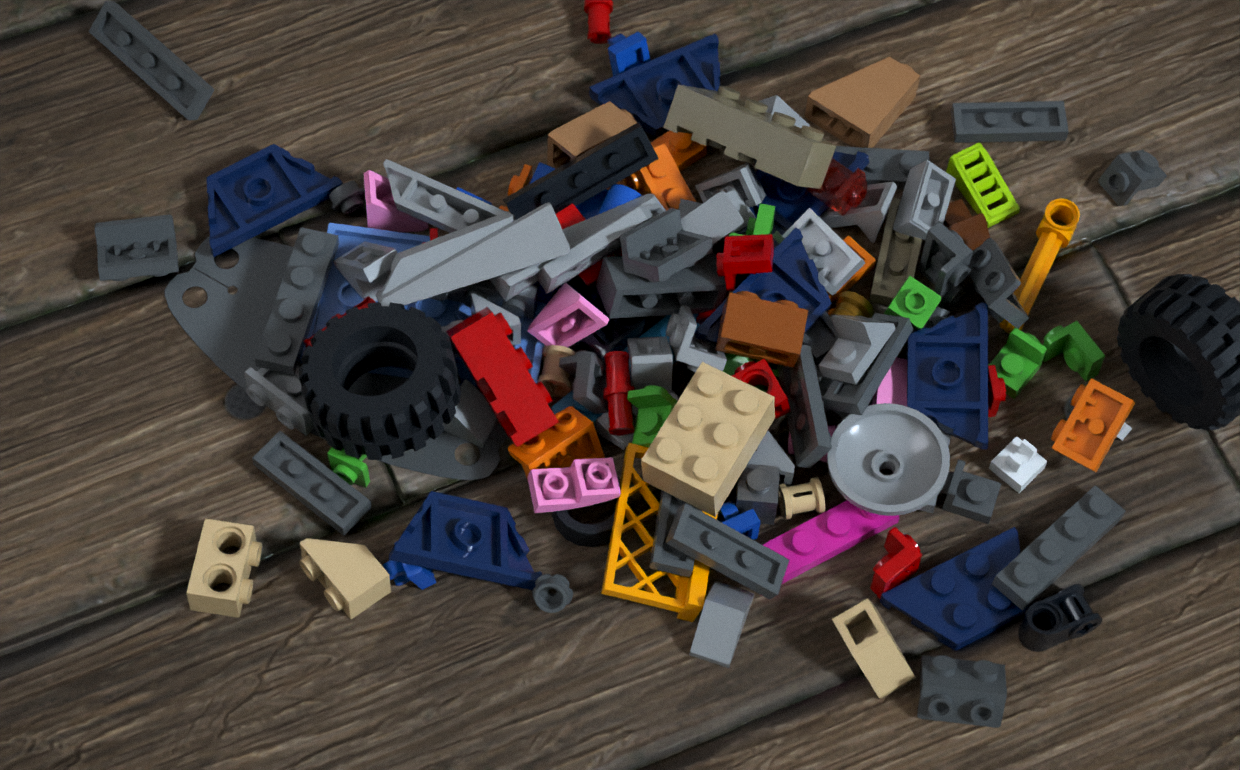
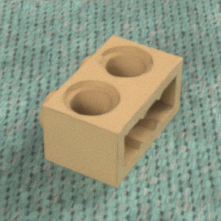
M205 518L186 592L190 610L240 617L243 603L249 604L252 596L253 579H249L251 567H258L262 552V542H257L254 526ZM229 546L240 548L233 554L222 553ZM220 583L231 585L229 589L222 592L212 590Z

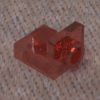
M833 158L821 189L807 187L809 193L842 216L851 207L856 208L861 204L868 189L864 171L858 168L853 173Z

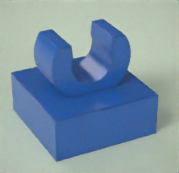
M639 32L627 38L620 33L608 40L610 47L607 49L613 77L651 61L646 37Z
M732 500L722 505L719 510L720 514L717 516L718 521L752 540L758 538L761 521L753 508L740 514Z
M393 560L383 564L384 569L390 575V580L394 579L396 586L412 581L423 590L437 583L430 568Z

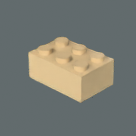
M702 362L641 459L643 481L716 517L775 419V397Z

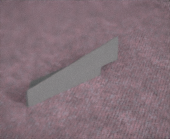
M388 159L383 163L397 210L449 233L506 212ZM511 214L512 217H513V220L515 221V220H516L515 215Z
M654 194L643 195L563 229L571 249L570 254L489 280L505 301H508L536 282H539L548 294L602 260L603 257H607L621 248L620 237L622 234L666 210Z
M550 202L539 206L515 221L509 211L397 253L390 265L391 273L382 291L378 290L375 296L377 301L381 303V306H389L390 302L408 305L570 254L571 249Z

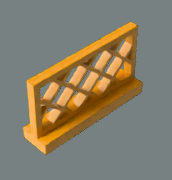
M628 443L625 450L619 486L621 494L617 498L601 594L678 612L677 619L693 622L703 609L710 567L695 559L693 572L690 577L664 571H657L647 577L635 559L650 551L652 553L653 539L641 522L655 514L658 515L659 502L647 487L650 484L644 482L633 467L634 458L642 459L649 447ZM632 481L634 486L630 488V482ZM639 491L651 509L637 517L627 504L629 496ZM702 511L703 513H705V514L709 515L710 517H712V518H714V519L717 520L718 513H717L716 517H714V516H712V515H710V514H708V513ZM624 517H626L629 522L623 525ZM631 528L635 529L645 543V546L633 553H630L621 541L622 533ZM619 553L623 559L617 562ZM626 564L639 580V583L632 587L614 584L615 571ZM667 574L676 587L675 598L660 595L652 582Z

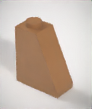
M889 56L812 91L807 99L805 118L851 147L873 148L916 97L921 75L916 73L907 64L899 63Z
M609 101L554 129L548 134L547 165L557 169L637 122L627 110H620Z

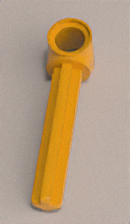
M1055 199L1047 205L1043 218L1036 230L1039 240L1020 278L1021 285L1014 291L1016 298L1028 316L1059 249L1068 246L1079 221V209L1075 203L1068 199ZM1052 220H1060L1066 225H1057ZM1007 320L1000 323V327L1008 334L1016 328Z

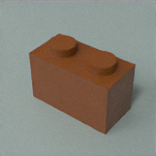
M729 292L723 307L715 350L757 360L765 358L770 363L794 367L801 353L808 310L799 308L792 301L778 300L771 302L760 299L757 294L752 292Z

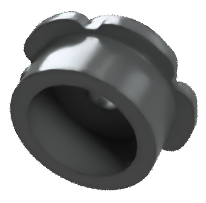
M354 180L340 185L329 195L333 203L332 209L335 212L342 210L344 215L356 211L364 204L362 196L365 195V189L359 188Z
M550 574L541 575L536 579V587L532 590L537 606L548 613L561 611L573 598V590L569 588L570 582L560 574H555L554 576ZM555 589L557 593L551 594L549 590Z

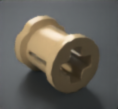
M550 345L543 348L542 361H544L538 382L541 380L552 397L566 396L571 390V383L568 381L569 374L559 367V361L562 357L575 355V352L565 346Z
M818 477L811 478L809 483L788 487L785 483L779 484L778 505L784 520L791 519L792 514L813 510L817 514L825 512V496Z

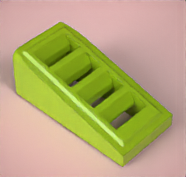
M981 143L972 145L949 158L946 173L956 178V187L977 215L980 213L984 214L988 228L1019 213L1020 207ZM979 176L984 178L976 183L972 181ZM990 188L993 190V192L985 196L980 195V193ZM998 200L1002 202V205L989 210L987 207Z

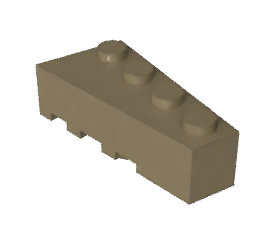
M684 85L677 86L663 128L674 133L692 134L691 140L702 145H710L725 150V155L736 160L756 164L755 168L796 186L821 189L836 149V145L823 139L824 133L822 131L804 125L802 128L794 125L796 122L795 118L779 112H774L772 115L766 112L767 105L752 99H746L745 102L739 99L740 92L725 86H719L718 91Z

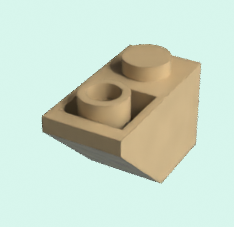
M309 538L300 542L302 559L299 561L302 570L311 581L316 579L320 581L326 589L323 592L329 604L336 611L342 609L350 619H353L391 592L390 575L365 545Z
M869 598L832 619L852 656L880 699L916 679L877 608Z

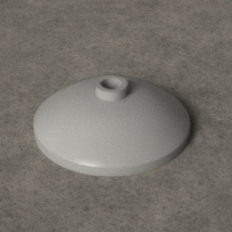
M890 403L867 406L862 415L850 414L837 426L831 437L832 449L828 451L827 464L832 482L846 500L864 511L887 516L914 512L929 504L940 493L947 480L950 467V452L947 441L941 430L930 418L913 408ZM887 468L890 469L893 472V474L883 475L880 472V470Z

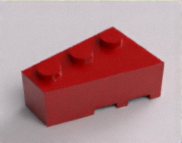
M486 307L446 331L503 430L516 447L559 422L548 405L553 400L541 380L535 383L528 372L533 366L521 346L514 349L507 336L513 332L501 312L494 316L493 312Z

